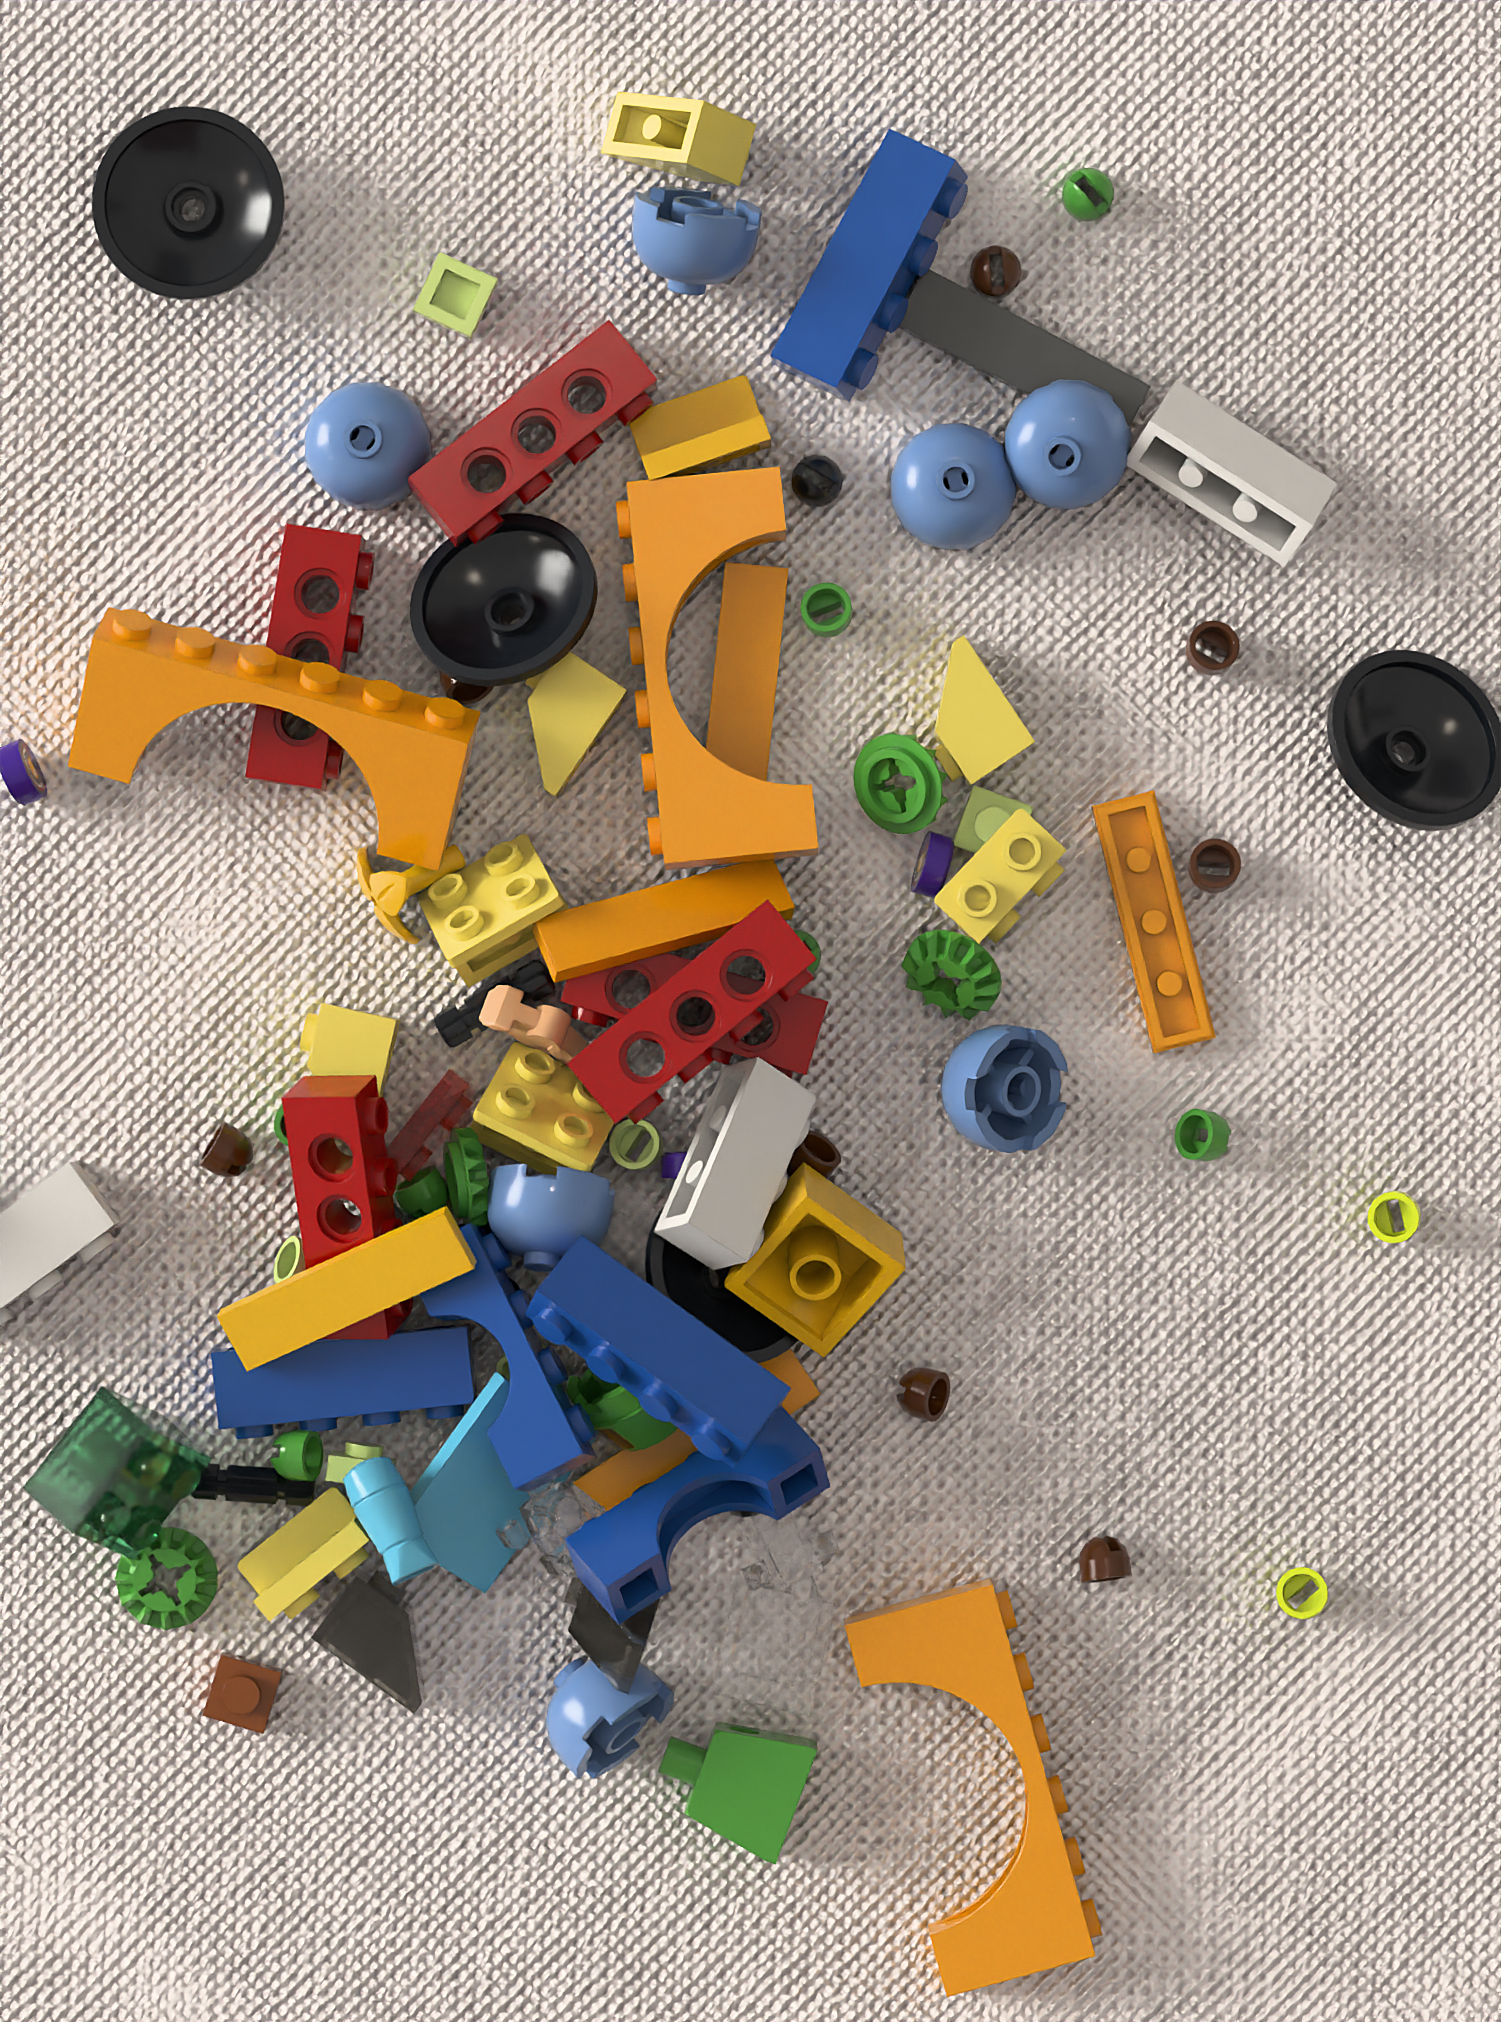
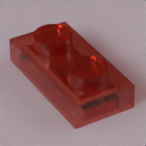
M452 1068L447 1071L386 1148L387 1158H392L395 1162L397 1179L401 1175L408 1182H411L434 1153L425 1146L427 1141L440 1125L450 1133L451 1129L457 1125L473 1104L465 1096L473 1084Z

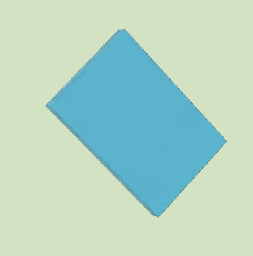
M497 1371L410 1491L423 1532V1538L437 1558L438 1565L484 1593L488 1591L573 1471L571 1470L531 1492L514 1489L486 1432L500 1415L509 1393L510 1380ZM594 1438V1439H592V1440L590 1441L591 1445H592V1443L595 1441L596 1438Z

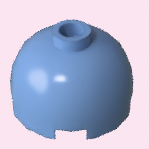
M652 187L650 198L644 193H635L632 212V239L640 260L652 273L668 279L667 288L670 291L685 295H703L706 291V284L727 282L742 272L753 257L760 231L762 217L760 208L739 198L736 201L735 210L726 208L723 204L710 200L711 191L681 187Z
M1059 379L1047 386L1035 389L1016 406L1005 429V459L1010 467L1013 481L1030 499L1055 509L1075 510L1103 499L1119 484L1126 470L1127 456L1132 446V431L1130 426L1127 425L1123 411L1113 402V397L1107 391L1082 380ZM1058 444L1060 445L1058 449L1053 448ZM1073 455L1071 461H1067Z
M355 382L331 392L314 409L304 434L305 460L315 482L334 501L357 510L385 509L390 507L391 504L406 498L411 492L408 485V477L432 459L431 432L420 408L401 390L380 382ZM354 435H358L355 440H352ZM375 440L374 445L368 450L372 441Z
M962 422L936 424L914 435L898 454L890 477L891 505L902 527L921 544L931 545L943 550H970L992 539L1009 519L1017 495V486L1013 481L1010 467L1005 459L1004 446L987 431ZM963 473L966 475L968 479V483H966V485L963 483V479L961 476V474ZM944 478H946L948 481L949 489H947L943 483Z
M1008 1024L992 1025L977 1030L967 1036L953 1049L944 1066L941 1083L943 1107L955 1129L977 1146L1004 1153H1013L1022 1149L1029 1151L1038 1149L1054 1134L1065 1113L1067 1103L1058 1100L1061 1089L1060 1071L1068 1072L1067 1062L1058 1044L1041 1030Z
M527 1164L505 1165L491 1170L489 1177L490 1185L488 1186L487 1193L488 1224L491 1232L495 1234L505 1250L514 1255L524 1257V1268L535 1272L550 1273L580 1235H583L598 1247L606 1237L612 1218L615 1189H609L610 1181L590 1172L557 1166L556 1175L536 1174L525 1177Z
M622 1654L602 1655L588 1662L578 1658L565 1666L553 1682L557 1690L548 1704L546 1728L550 1744L561 1761L578 1779L585 1772L592 1779L598 1778L618 1766L640 1747L634 1740V1737L640 1732L651 1716L660 1724L664 1721L673 1705L674 1693L656 1673L642 1662Z

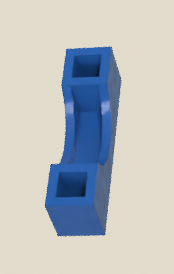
M469 1223L459 1229L477 1260L474 1269L428 1289L419 1295L431 1317L443 1321H476L488 1329L502 1346L510 1371L509 1393L500 1415L486 1432L514 1489L531 1492L596 1458L597 1456L590 1441L596 1438L597 1434L585 1409L580 1403L572 1406L561 1383L568 1380V1374L559 1355L551 1345L543 1348L533 1328V1321L525 1316L531 1299L523 1288L515 1291L505 1271L506 1268L512 1265L508 1251L503 1248L493 1232L487 1234L484 1228Z
M781 1406L735 1468H732L723 1460H713L702 1454L699 1450L693 1452L683 1463L652 1483L642 1485L630 1497L601 1516L588 1520L576 1532L565 1538L577 1577L618 1625L672 1590L669 1579V1562L672 1552L681 1537L697 1523L713 1515L729 1511H752L769 1516L775 1520H780L829 1488L830 1482L821 1449Z

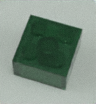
M101 1386L27 1481L23 1489L72 1534L134 1560L141 1550L149 1547L157 1539L161 1532L162 1523L179 1501L189 1496L200 1482L201 1473L212 1458L163 1414L107 1387Z

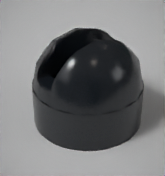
M808 456L802 459L793 470L792 490L796 498L809 507L819 508L827 506L838 497L841 491L842 474L840 468L832 459L826 456ZM806 467L833 482L829 492L801 477Z

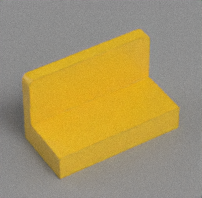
M744 375L652 406L629 425L649 481L659 478L693 475L771 448V437L763 414L761 415L749 380Z

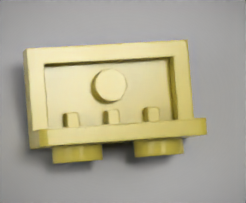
M1017 809L935 896L934 902L959 925L957 928L967 937L979 944L987 936L996 944L1021 917L1013 907L1025 894L1032 890L1040 897L1065 871L1057 860L1067 850L1024 809Z
M330 1487L238 1562L237 1567L259 1594L253 1602L268 1621H271L282 1611L290 1620L293 1619L320 1596L313 1587L332 1570L341 1580L370 1556L363 1545L370 1541L371 1538L355 1515V1510L352 1509L350 1501L338 1487Z

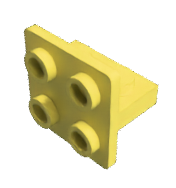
M522 834L511 841L495 845L482 858L456 873L443 876L434 882L430 888L417 896V900L447 961L452 968H456L468 988L537 949L539 946L532 932L533 923L551 913L570 909L544 867L527 834Z
M513 1042L473 1113L472 1117L474 1120L470 1127L478 1135L480 1143L522 1164H527L528 1167L542 1174L556 1175L557 1166L591 1173L614 1125V1121L569 1066L552 1059L541 1050L532 1049L520 1042Z

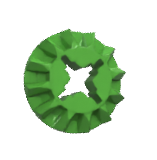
M893 731L876 737L864 746L855 763L854 787L862 809L875 824L897 834L914 833L935 822L939 808L948 800L942 794V783L948 774L938 770L933 759L936 750L926 749L919 744L917 734L900 735ZM901 772L903 776L915 778L917 784H914V787L905 791L902 787L886 786L885 782L893 779V776Z
M932 930L917 936L910 944L901 964V967L908 973L906 987L922 992V1006L934 1003L941 1008L945 1018L958 1012L970 1021L979 1011L988 1012L1001 991V974L992 956L980 944L957 932ZM943 969L948 977L962 979L960 984L956 986L951 978H941L939 976L940 971Z
M471 1127L452 1128L450 1142H445L443 1146L444 1173L451 1208L456 1218H462L464 1225L471 1223L479 1227L484 1226L488 1222L487 1193L490 1183L487 1177V1163L484 1161L482 1144L479 1143L478 1135Z
M160 1527L142 1533L125 1548L121 1554L114 1580L117 1584L121 1605L140 1624L166 1631L193 1623L208 1609L216 1594L218 1570L211 1551L197 1536L180 1528ZM152 1554L167 1569L176 1566L180 1568L187 1563L190 1565L191 1568L186 1570L183 1576L176 1582V1587L179 1591L177 1596L181 1603H178L174 1595L170 1596L165 1589L144 1593L143 1589L156 1576V1571L153 1567L155 1562L151 1557Z

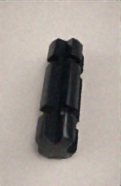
M539 959L532 960L516 969L519 976L510 979L507 974L463 999L464 1007L457 1009L454 1004L438 1013L434 1021L445 1043L449 1047H457L473 1037L471 1031L479 1027L481 1032L489 1028L483 1025L479 1020V1016L488 992L498 985H509L524 992L521 1000L522 1004H524L523 1001L530 997L536 1002L552 993L555 985L545 965Z
M197 1463L191 1470L189 1488L191 1497L195 1499L216 1500L218 1495L225 1496V1501L276 1504L278 1499L286 1500V1505L308 1506L315 1497L316 1480H289L283 1478L274 1468L229 1465L227 1470L220 1469V1464Z

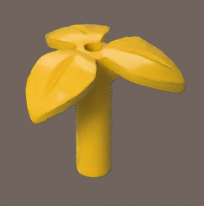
M455 844L447 847L438 871L414 865L403 872L381 871L374 873L368 859V846L359 848L357 851L358 880L366 899L372 900L375 905L374 912L377 918L393 935L413 945L417 944L421 939L413 935L404 925L399 916L400 910L412 895L431 886L443 876L465 867L466 862L463 854Z

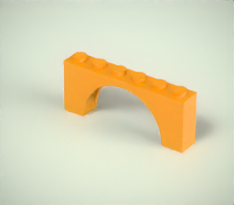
M780 466L659 478L652 481L626 482L628 500L616 501L619 539L632 538L634 563L622 564L626 602L638 601L641 626L628 627L632 665L644 664L647 689L635 690L638 729L651 728L653 753L641 754L644 791H657L659 816L647 817L651 856L663 854L665 869L674 870L818 855L819 848L812 784L791 785L760 780L743 774L714 757L697 741L681 719L673 702L667 676V658L672 631L679 613L696 587L712 571L734 556L754 547L786 540Z
M108 607L92 637L68 767L130 784L145 754L147 744L159 731L180 716L196 709L224 703H252L278 708L293 713L322 729L336 740L358 765L369 785L377 809L379 840L376 854L432 870H439L452 836L481 714L480 711L463 707L462 704L450 698H430L402 690L396 684L386 680L370 681L345 674L326 663H306L281 656L272 649L262 645H242L214 637L213 634L202 628H182L157 621L138 610H118Z
M991 1578L843 1618L861 1687L895 1682L915 1683L931 1686L956 1695L978 1708L992 1720L1011 1744L1021 1765L1025 1784V1815L1016 1849L1007 1866L990 1888L973 1903L945 1919L928 1924L946 1996L950 1997L1095 1957L1091 1938L1102 1936L1103 1934L1093 1898L1080 1901L1074 1880L1075 1876L1086 1874L1076 1837L1063 1839L1057 1815L1069 1811L1059 1775L1046 1778L1040 1753L1051 1751L1052 1749L1042 1713L1029 1716L1023 1692L1035 1688L1025 1652L1012 1655L1006 1630L1018 1626L1008 1590L995 1593Z

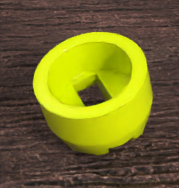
M1402 1191L1383 1193L1372 1202L1368 1210V1224L1372 1233L1387 1243H1400L1407 1240L1416 1232L1421 1221V1212L1417 1202L1409 1194ZM1396 1199L1399 1202L1405 1230L1397 1232L1394 1229L1393 1216L1388 1201Z
M1298 1567L1289 1570L1281 1577L1277 1585L1276 1596L1280 1607L1286 1614L1295 1619L1307 1620L1316 1617L1324 1610L1328 1602L1329 1592L1326 1582L1319 1573L1310 1568ZM1312 1580L1319 1589L1297 1609H1294L1288 1601L1300 1593Z

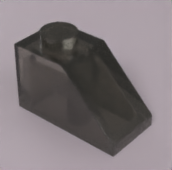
M361 1569L311 1638L415 1714L426 1694L413 1608L403 1600L407 1590L400 1584L392 1585L390 1576L378 1569L372 1577Z
M574 1570L564 1600L565 1603L576 1606L568 1632L613 1687L620 1692L629 1694L649 1637L660 1598L618 1625L581 1582Z

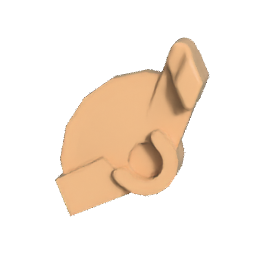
M498 985L488 992L479 1016V1020L483 1025L497 1031H507L508 1034L519 1042L533 1049L553 1055L563 1065H567V1062L589 1045L570 1025L571 1017L565 1011L549 1005H539L535 1009L522 1004L521 1000L524 992L509 985Z

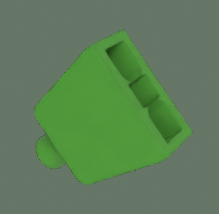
M716 1722L706 1749L671 1736L658 1773L692 1785L685 1805L686 1815L763 1860L776 1865L818 1750L817 1741L805 1737Z

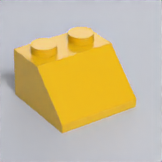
M803 1162L787 1180L786 1187L781 1196L771 1205L762 1227L765 1235L760 1248L748 1262L732 1265L724 1280V1285L728 1290L819 1355L825 1357L906 1269L902 1233Z

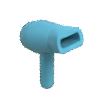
M390 1457L370 1458L354 1466L343 1478V1482L351 1507L355 1510V1515L379 1553L383 1555L392 1585L403 1583L438 1566L437 1558L423 1538V1532L408 1486H405L406 1482Z

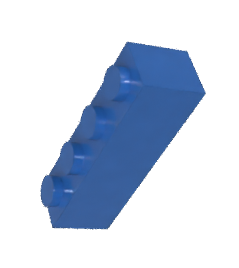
M890 128L888 129L770 354V357L784 371L849 403L857 388L860 390L866 388L877 369L879 357L876 355V352L885 334L896 331L906 314L908 298L905 296L916 275H925L935 259L938 250V242L935 239L946 218L954 219L965 202L968 192V185L965 182L968 176L956 159Z
M583 1235L578 1237L536 1289L525 1313V1316L533 1321L535 1328L544 1338L558 1345L565 1344L586 1360L587 1366L597 1377L609 1383H618L638 1398L640 1405L649 1415L659 1421H670L691 1437L694 1446L702 1454L713 1460H723L732 1468L737 1466L773 1419L791 1390V1387Z
M470 1323L396 1330L389 1339H318L248 1372L234 1347L216 1349L211 1352L219 1430L235 1428L236 1439L274 1435L273 1424L298 1422L299 1429L313 1430V1432L338 1428L337 1417L362 1415L363 1426L393 1424L401 1422L400 1411L424 1408L426 1409V1419L459 1417L465 1415L464 1404H472L477 1399Z

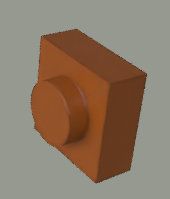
M222 1652L202 1716L264 1734L284 1670Z

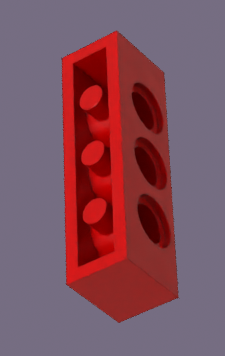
M608 320L409 476V489L455 547H458L468 538L474 545H477L504 523L499 513L518 498L526 506L549 489L554 483L549 474L568 459L574 466H577L595 453L604 444L599 435L613 423L619 420L626 427L650 409L654 402L649 395L655 391L657 378L612 322ZM579 386H592L602 394L604 405L595 413H580L569 403L568 395ZM529 425H542L551 431L555 442L546 452L531 453L521 446L518 440L519 433ZM480 464H492L501 470L505 482L495 492L482 493L471 486L468 480L470 471Z
M285 523L266 647L272 649L278 655L295 659L298 650L303 645L309 642H319L328 649V664L335 667L339 672L345 673L348 652L357 654L360 652L365 616L356 615L355 608L358 590L369 591L375 561V553L365 551L366 540L362 535ZM320 579L332 580L339 588L340 595L337 605L326 613L310 611L305 600L309 586ZM256 704L245 773L246 778L324 792L327 789L328 778L339 780L344 748L319 727L315 734L308 739H292L285 727V720L289 712Z
M767 899L566 1064L615 1124L627 1115L635 1125L665 1101L657 1090L677 1074L683 1083L686 1084L715 1060L707 1049L726 1033L736 1043L765 1018L757 1008L770 997L778 993L783 1001L786 1002L812 981L815 977L807 967L817 959ZM744 956L757 959L763 965L766 974L763 986L757 992L749 995L735 992L727 980V972L731 963ZM693 997L707 1000L715 1011V1022L712 1028L707 1033L699 1036L690 1035L683 1031L677 1020V1013L681 1004ZM639 1039H653L664 1050V1065L653 1076L638 1075L628 1064L627 1055L629 1048Z
M663 953L567 979L560 1001L573 1005L571 1018L607 1028L610 1016L621 1019L633 1009L622 1006L614 996V982L621 973L636 970L644 974L649 981V995H651L692 960ZM727 972V980L730 987L739 994H753L764 984V982ZM797 992L784 1002L778 993H775L759 1006V1008L768 1012L773 1021L772 1034L765 1042L758 1045H750L739 1039L734 1043L726 1033L709 1047L707 1051L715 1059L714 1061L729 1065L733 1053L750 1059L759 1057L791 1079L793 1072L807 1075L828 1001ZM712 1006L710 1017L700 1026H687L679 1020L678 1023L681 1029L690 1035H703L712 1028L715 1022V1011ZM642 1038L643 1040L659 1044L653 1039Z
M376 1075L303 1076L281 1099L305 1267L307 1270L403 1226V1222L395 1216L393 1194L397 1184V1170L394 1160L387 1158L384 1134L388 1127L389 1113L385 1098L379 1097ZM334 1138L344 1141L350 1147L353 1156L346 1155L336 1146ZM343 1199L353 1202L358 1207L361 1216L351 1213L345 1207ZM413 1297L320 1339H389L410 1315L413 1307Z

